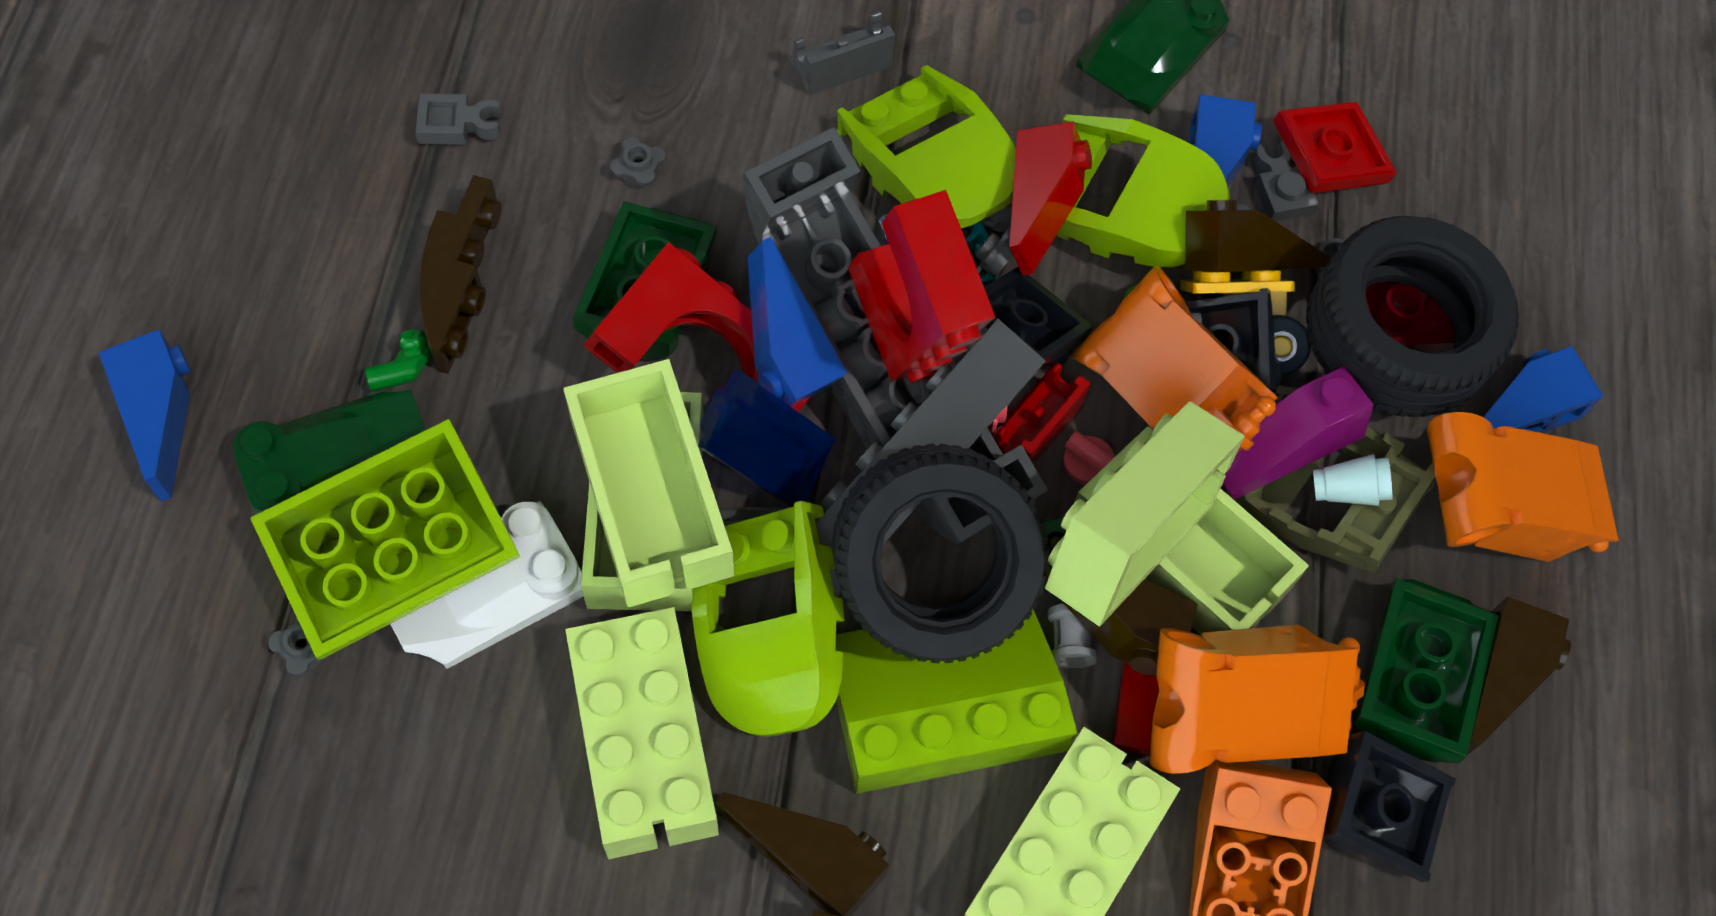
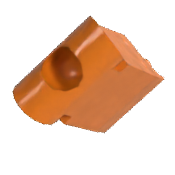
M1157 265L1124 298L1116 312L1103 321L1070 355L1072 359L1104 377L1153 430L1165 414L1168 413L1174 417L1191 401L1243 434L1245 437L1238 452L1242 448L1248 451L1255 444L1251 439L1260 431V423L1266 416H1270L1276 410L1275 400L1278 397L1190 314L1189 308L1175 285Z
M1467 412L1444 413L1434 417L1428 423L1427 433L1439 490V501L1447 546L1459 547L1475 543L1477 547L1550 562L1585 546H1588L1590 550L1596 553L1604 552L1608 548L1609 542L1619 541L1597 445L1509 426L1493 429L1491 422L1484 417Z
M1299 624L1204 632L1202 636L1179 629L1162 628L1159 635L1156 672L1160 691L1152 721L1150 764L1160 772L1176 774L1200 770L1209 766L1215 759L1224 763L1347 753L1349 732L1352 727L1350 721L1351 711L1357 708V700L1364 696L1365 683L1360 679L1361 669L1357 666L1360 644L1356 639L1346 637L1339 642V645L1319 638Z

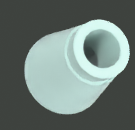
M1371 454L1324 467V469L1313 470L1316 501L1327 500L1328 502L1379 506V501L1393 500L1389 458L1375 459V455Z

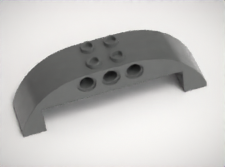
M834 126L745 171L742 176L744 194L758 245L762 240L772 237L848 374L830 386L831 390L866 449L875 441L884 447L897 432L890 424L910 402L919 408L932 393L925 386L930 379L916 384H910L907 377L891 382L852 281L848 266L857 254L880 247V244L849 193L861 171ZM986 428L968 448L976 453L985 455L1003 467L1024 487L1032 499L1048 491L1022 445L1003 455L990 431ZM947 495L923 499L914 509L931 528L956 544L993 523L987 512L971 500Z

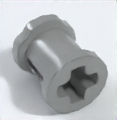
M1063 603L1050 607L1048 609V620L1053 623L1054 650L1051 652L1057 666L1070 669L1085 668L1096 664L1097 654L1096 650L1092 649L1091 633Z

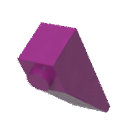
M1345 367L1299 387L1276 404V410L1273 414L1263 419L1260 423V431L1251 439L1255 444L1248 451L1242 448L1238 452L1230 469L1224 474L1226 477L1221 486L1222 489L1235 500L1364 438L1374 404Z

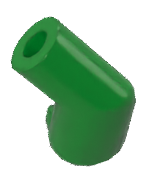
M410 329L403 332L399 337L401 349L394 361L365 368L371 392L411 383L418 378L432 353L423 331Z

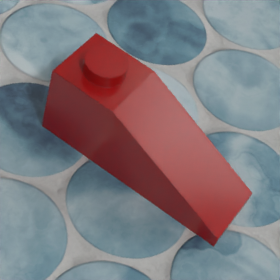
M1074 121L1017 131L1009 247L1023 276L1034 273L1084 191L1085 170L1092 167L1088 140L1081 141Z

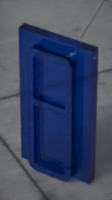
M733 370L727 385L720 386L715 391L700 424L703 436L698 444V448L788 506H794L795 502H807L835 438L745 373Z

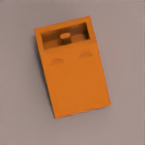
M1215 759L1209 766H1206L1198 808L1189 916H1308L1332 788L1317 773L1257 762L1224 763Z

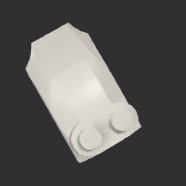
M541 501L537 503L520 502L514 504L501 517L521 557L390 624L405 652L430 657L442 663L448 669L584 597L581 588L582 571L553 518Z

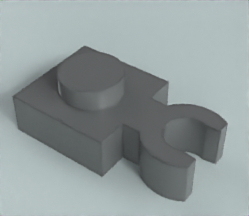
M419 93L415 129L418 144L466 145L467 133H476L485 140L499 139L501 132L498 122H486L485 120L491 117L502 118L501 104L497 100L486 99L474 106H470L467 94Z
M1283 141L1279 142L1275 151L1277 158L1269 157L1265 152L1264 146L1262 144L1258 145L1257 150L1254 151L1252 156V163L1255 169L1260 172L1255 185L1267 216L1277 222L1314 215L1319 206L1315 193L1311 194L1298 168L1290 167L1289 160L1291 155Z

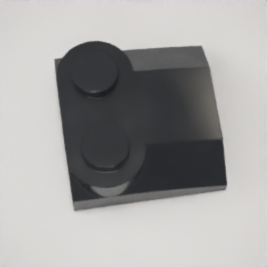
M1019 267L984 287L995 318L985 327L989 329L999 319L1046 361L1042 366L1054 363L1064 364L1073 349L1087 338L1094 326L1030 275L1023 276Z
M1268 288L1260 289V292L1185 302L1191 315L1209 330L1273 393L1277 392L1276 388L1282 377V368L1279 360L1275 357L1271 292Z
M1367 731L1352 734L1348 740L1347 753L1337 754L1330 770L1327 784L1332 790L1322 839L1329 847L1336 851H1354L1420 882H1429L1431 873H1429L1450 790L1454 786L1456 778Z

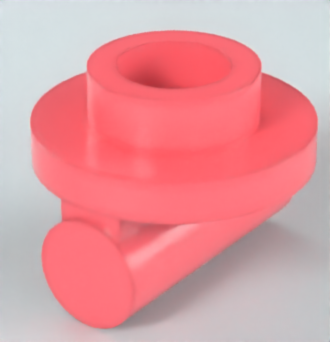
M1076 430L1065 445L1066 450L1063 464L1066 472L1073 480L1086 485L1115 456L1111 447L1105 441L1094 436H1084Z

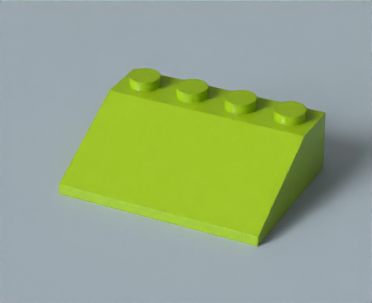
M449 419L250 517L313 653L319 661L521 557L465 446Z
M1034 609L1031 611L1032 615L1030 618L1023 621L1024 625L1022 628L1013 632L1015 635L1010 639H1004L1002 645L991 648L992 651L986 654L981 652L979 653L980 656L972 659V657H969L966 661L960 662L958 660H953L952 663L940 661L938 664L931 663L930 660L922 662L918 661L917 658L909 659L904 654L899 655L892 652L890 647L885 648L878 640L873 639L868 631L865 632L864 629L836 634V649L843 652L842 682L839 687L836 704L856 794L1063 753L1069 750L1078 732L1063 678Z

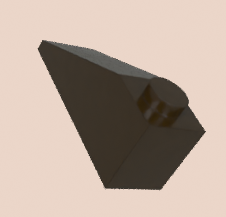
M1207 200V210L1186 211L1185 271L1237 272L1326 267L1330 261V256L1259 210H1237V200Z
M1053 536L1048 541L1049 543H1047L1050 554L1061 540L1056 536ZM1050 564L1049 570H1046V574L1048 575L1047 581L1053 568V566H1051ZM1146 579L1135 588L1100 627L1060 599L1111 656L1128 663L1138 673L1154 675L1156 677L1160 630L1162 628H1171L1191 632L1197 603Z
M1508 596L1491 611V613L1499 615L1468 754L1478 748L1556 669H1562L1571 649V641L1565 639L1570 619Z
M725 792L716 800L717 814L825 913L836 916H852L887 875L889 864L883 859L887 855L886 851L872 836L864 831H861L857 836L845 825Z

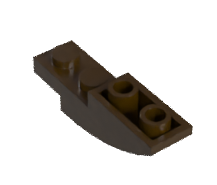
M473 175L456 215L437 210L428 233L422 258L420 306L423 326L438 371L446 374L449 373L455 357L461 358L465 352L468 343L467 328L472 316H478L483 309L486 289L481 285L477 269L481 265L484 256V240L488 230L496 228L501 216L502 206L501 202L497 201L492 180Z

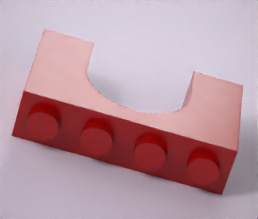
M946 190L894 206L881 223L889 244L858 253L848 266L891 382L907 377L910 384H916L932 378L938 369L953 362L952 357L967 351L966 345L981 339L980 330L995 318Z
M668 242L583 346L614 372L619 373L633 369L662 333L677 326L697 325L706 327L726 339L739 358L743 376L742 387L737 401L704 445L744 476L760 464L809 398L780 413L775 402H770L765 397L759 386V373L755 368L751 310L740 302L738 293L731 286L721 281L716 282L701 269L699 261L691 253L681 248L677 249Z

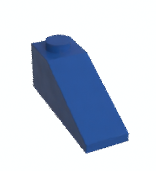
M1200 94L1190 121L1188 143L1203 150L1214 159L1229 186L1242 169L1249 150L1256 151L1260 142L1262 124L1255 122L1256 103Z
M772 237L762 240L749 254L747 259L755 368L759 373L758 382L765 397L770 402H775L781 413L832 386L848 374Z
M159 329L98 353L144 480L159 500L163 502L172 498L190 399V392L183 375L191 373V368L181 346L177 344L170 347Z
M1572 346L1554 353L1550 349H1544L1534 353L1522 363L1524 369L1490 408L1484 418L1491 422L1493 429L1509 426L1544 433L1582 419L1603 397V394Z

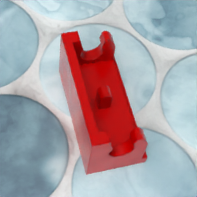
M1059 363L1052 364L1046 371L1045 376L1043 375L1006 418L1005 423H1002L992 434L1002 454L1004 455L1022 445L1032 464L1035 465L1083 408L1091 383L1079 375L1070 385L1059 375L1062 371V366Z

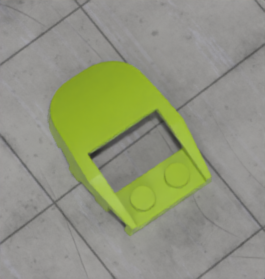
M925 65L921 67L920 76L850 111L843 107L837 110V131L841 137L849 135L852 140L854 158L860 167L865 166L872 177L873 187L882 196L889 193L902 204L946 190L961 228L971 226L1012 203L1016 147L997 118L974 91L930 66ZM953 111L960 116L964 114L969 116V118L896 156L886 147L892 142Z
M1066 114L1063 118V123L1074 121L1081 141L1088 140L1091 149L1092 167L1085 170L1084 191L1111 144L1122 146L1124 141L1146 145L1147 149L1109 217L1076 208L1083 195L1082 193L1057 233V236L1067 241L1070 237L1090 246L1091 253L1105 258H1109L1111 253L1134 257L1136 264L1152 267L1155 265L1160 268L1175 267L1185 264L1186 211L1207 210V200H1230L1229 188L1218 164L1207 153L1192 144L1134 119Z
M804 501L795 502L794 507L725 526L733 551L734 576L696 587L693 590L691 611L701 671L711 702L719 714L731 725L741 731L759 737H772L813 727L832 709L842 682L843 652L836 649V623L845 621L843 598L835 597L830 574V570L835 569L832 548L820 544L815 519L824 517L823 507ZM794 567L797 613L724 630V627L718 625L719 599L725 597L726 585Z

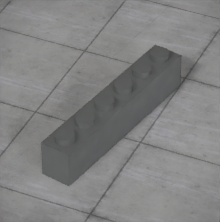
M999 319L989 329L983 327L980 330L982 338L966 345L967 351L965 352L967 354L954 369L950 365L940 368L925 386L932 393L918 408L910 402L893 420L890 426L897 432L888 443L882 447L875 441L859 458L855 465L862 472L849 486H846L840 480L820 502V505L827 510L824 513V517H821L816 522L820 544L833 548L832 539L834 525L838 521L837 514L842 508L844 498L849 496L848 491L852 486L856 485V481L860 476L864 477L867 474L866 470L877 465L876 463L879 460L887 459V455L899 453L904 448L913 449V446L916 445L926 446V444L934 443L935 446H939L942 443L949 446H961L963 449L969 448L1046 361ZM922 500L898 515L885 534L883 544ZM835 569L830 570L834 594L837 597L841 593Z

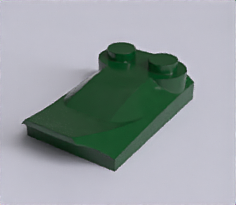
M1130 0L1077 59L1076 67L1150 115L1223 35L1230 19L1225 13V8L1220 0Z
M623 201L572 317L574 329L589 339L596 328L668 242L677 249L681 248L691 253L699 261L703 270L717 234V226L659 209ZM681 326L671 328L662 333L642 358L660 360L673 354L679 345Z
M411 390L398 392L383 391L279 425L265 421L251 423L240 430L235 440L232 441L233 454L248 500L256 515L425 431L426 428Z
M1396 578L1390 589L1366 674L1364 696L1357 700V708L1353 709L1352 718L1356 728L1360 732L1367 731L1423 761L1455 764L1462 762L1468 754L1499 615L1473 606L1468 599L1414 579L1404 581Z

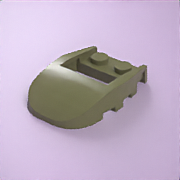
M1278 385L1276 388L1277 392L1274 393L1278 397L1275 403L1278 404L1297 390V388ZM1367 427L1364 438L1339 450L1356 459L1371 454L1375 455V459L1389 458L1393 500L1379 501V506L1352 504L1334 532L1323 528L1318 532L1294 521L1293 516L1287 514V511L1312 477L1313 470H1316L1325 458L1323 457L1234 501L1262 524L1296 547L1376 573L1382 560L1427 492H1430L1436 477L1432 463L1425 471L1402 455L1405 444L1388 432L1383 437L1370 427Z

